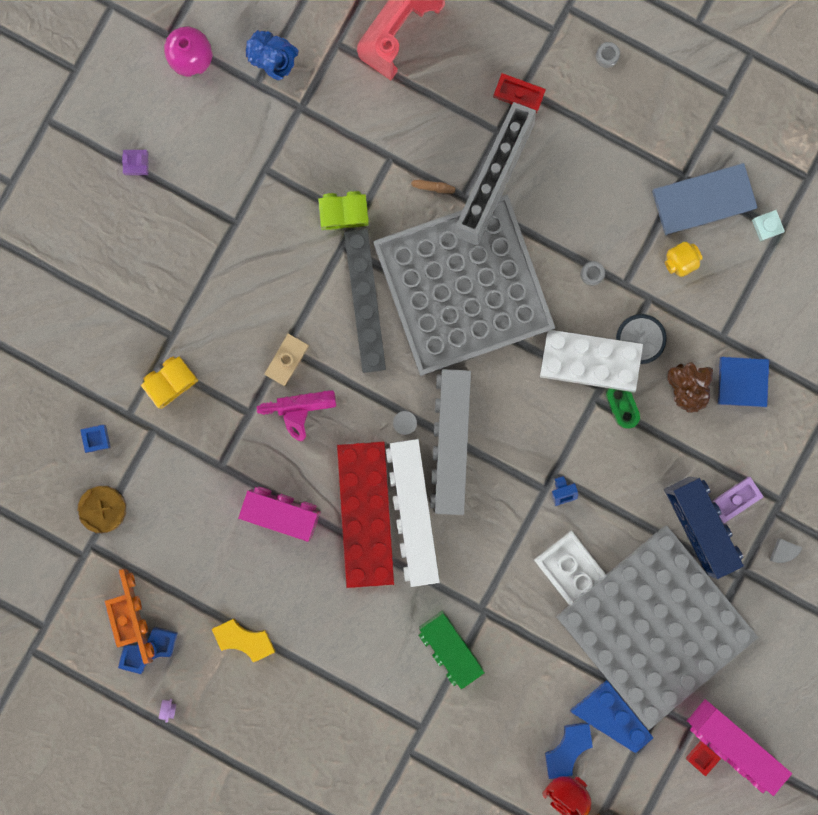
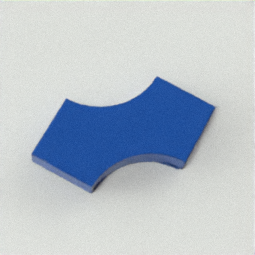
M159 627L152 629L147 638L148 643L151 642L154 648L155 656L152 657V660L157 657L172 656L178 632ZM129 644L124 646L118 668L142 674L147 664L143 663L139 645Z
M589 723L564 726L565 733L561 743L555 749L545 753L549 779L560 776H573V766L577 757L585 750L593 748Z

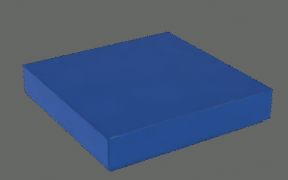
M720 357L717 405L767 407L769 359Z

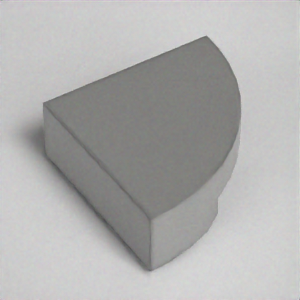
M778 538L770 561L777 563L791 561L799 555L802 547Z

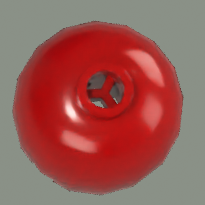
M560 776L554 779L542 792L545 799L549 796L554 801L550 805L561 815H588L591 810L592 801L589 792L586 790L587 784L579 777L573 779L568 776Z

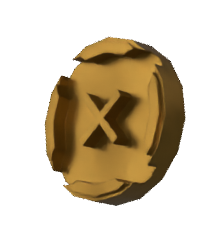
M97 486L87 490L81 496L78 503L80 522L88 530L95 533H108L117 529L123 523L126 516V503L123 496L116 489L109 486Z

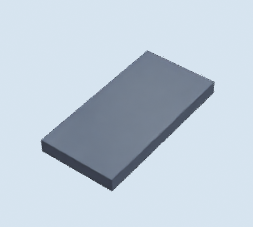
M744 163L652 190L665 236L758 208Z

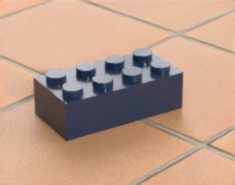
M687 477L664 489L703 570L708 576L720 579L744 567L741 561L744 558L737 545H733L730 539L733 536L727 524L722 523L719 517L722 515L721 510L716 502L711 501L708 495L711 491L705 480L701 481L698 477Z

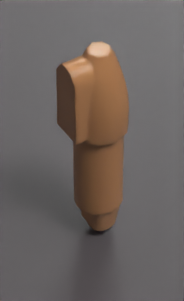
M413 180L411 182V185L415 188L435 191L437 193L453 194L456 190L454 186L443 182Z

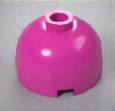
M190 26L179 27L173 30L166 38L164 44L165 58L171 69L177 74L191 77V75L203 73L209 67L213 57L211 44L200 30Z

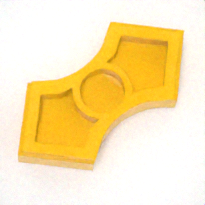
M235 618L212 628L221 651L226 649L240 650L246 653L253 663L276 652L266 630L257 632L246 630L239 625Z

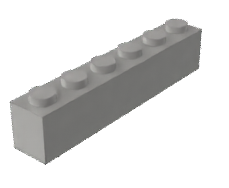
M513 102L456 223L457 238L479 246L535 125L536 110Z
M442 369L441 375H437L436 389H441L440 399L436 398L435 413H439V422H434V436L438 437V446H433V460L437 461V470H432L431 484H436V493L431 494L430 508H435V514L464 515L471 371Z

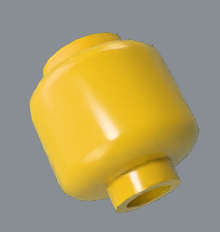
M682 242L667 251L665 266L669 273H675L679 277H684L700 267V261L702 260L701 252L694 243Z

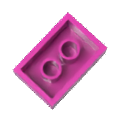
M260 486L247 490L238 519L307 542L312 539L321 511L316 510L317 505L305 501L298 504L293 502V497L284 494L276 497L270 495L272 490Z

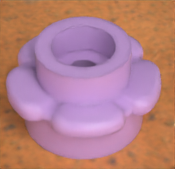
M172 699L170 701L162 700L159 719L166 720L165 723H168L169 718L174 719L176 704H172Z

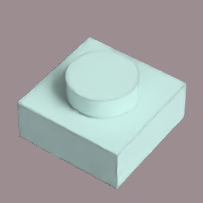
M777 210L752 219L760 242L785 232Z

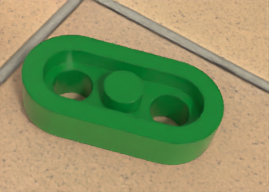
M608 388L606 398L616 423L624 429L635 427L640 421V413L632 393L618 390L622 396L620 399H616L614 392L617 389ZM625 412L630 414L629 421H624L623 419Z

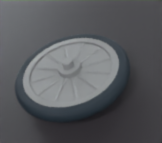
M636 314L622 322L617 330L616 340L643 344L640 364H647L656 360L663 353L667 343V335L664 326L658 319L647 314Z

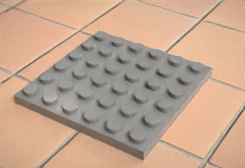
M508 194L501 196L479 246L456 237L455 226L463 210L373 241L420 376L555 329Z
M666 525L556 616L648 730L759 638Z

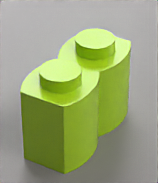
M360 191L347 192V196L337 197L336 193H327L323 195V198L318 199L321 230L369 226L366 194H361Z

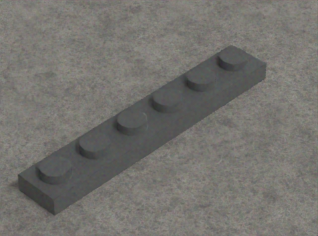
M368 229L344 232L362 372L386 370Z

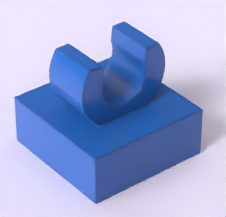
M564 476L555 479L556 490L552 491V499L555 506L578 499V490L575 483L567 486Z

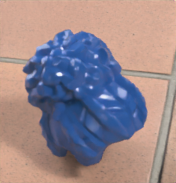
M257 30L246 42L248 62L253 66L264 69L270 77L276 80H282L284 76L291 72V69L294 67V58L299 53V50L290 44L288 40L277 35L274 36L269 31Z

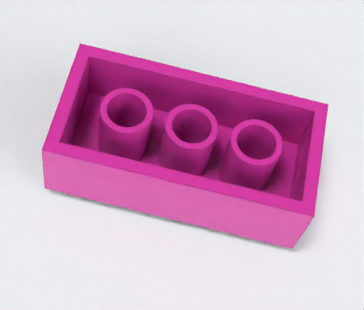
M706 699L687 719V722L692 725L690 731L725 762L727 761L740 775L750 781L761 793L764 794L767 790L774 796L793 774Z

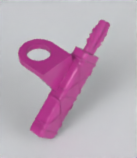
M333 390L277 398V403L270 401L269 403L266 402L258 405L256 408L258 414L268 415L278 411L279 416L285 415L283 417L290 435L298 441H303L306 438L304 425L308 411L336 407V396ZM292 427L296 428L300 435H298Z

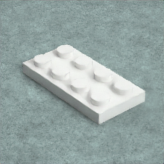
M550 330L547 331L540 377L635 392L643 344Z

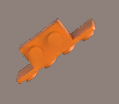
M121 569L119 574L125 595L105 601L117 648L138 642L143 663L149 664L153 662L152 657L155 656L152 643H148L146 633H148L147 623L145 619H141L139 612L142 609V604L139 596H135L133 587L136 586L135 578L132 572L129 573L127 569Z

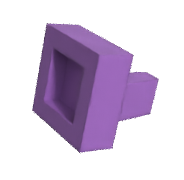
M123 150V174L148 175V151Z

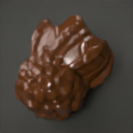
M689 362L685 367L683 364H678L676 367L670 368L667 380L672 388H674V402H676L678 407H681V409L686 410L688 413L698 412L707 407L710 399V388L708 386L712 382L713 368H696L693 362Z

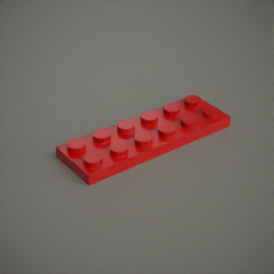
M385 442L337 445L346 588L394 585Z

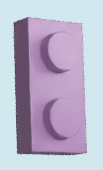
M747 477L712 500V502H716L722 513L719 517L722 523H725L764 496L751 477Z

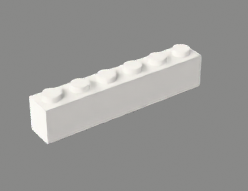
M419 440L390 443V448L386 449L388 463L393 462L394 472H389L391 487L396 486L397 496H393L395 510H400L401 519L396 521L398 534H403L404 543L400 544L402 558L407 557L408 567H403L405 582L410 581L411 587L440 583Z

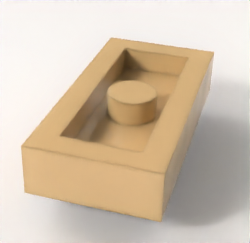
M287 334L264 375L286 387L309 345Z

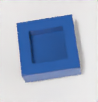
M106 425L80 429L85 453L111 448Z

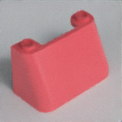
M388 0L357 45L359 58L391 81L398 72V68L393 63L399 52V43L394 37L412 11L421 17L428 11H434L439 14L445 6V0Z

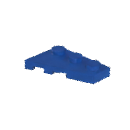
M607 680L570 710L571 713L634 753L638 752L653 739V736Z

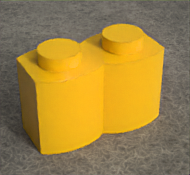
M174 356L170 357L162 364L164 367L159 372L152 371L143 378L145 382L141 384L142 388L159 409L170 404L199 381L180 356L177 358Z

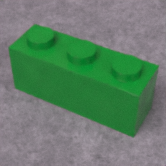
M443 610L419 626L421 631L418 635L426 647L428 645L432 647L435 652L432 654L433 658L439 666L444 665L448 670L446 676L453 686L458 685L462 690L485 673L483 667Z

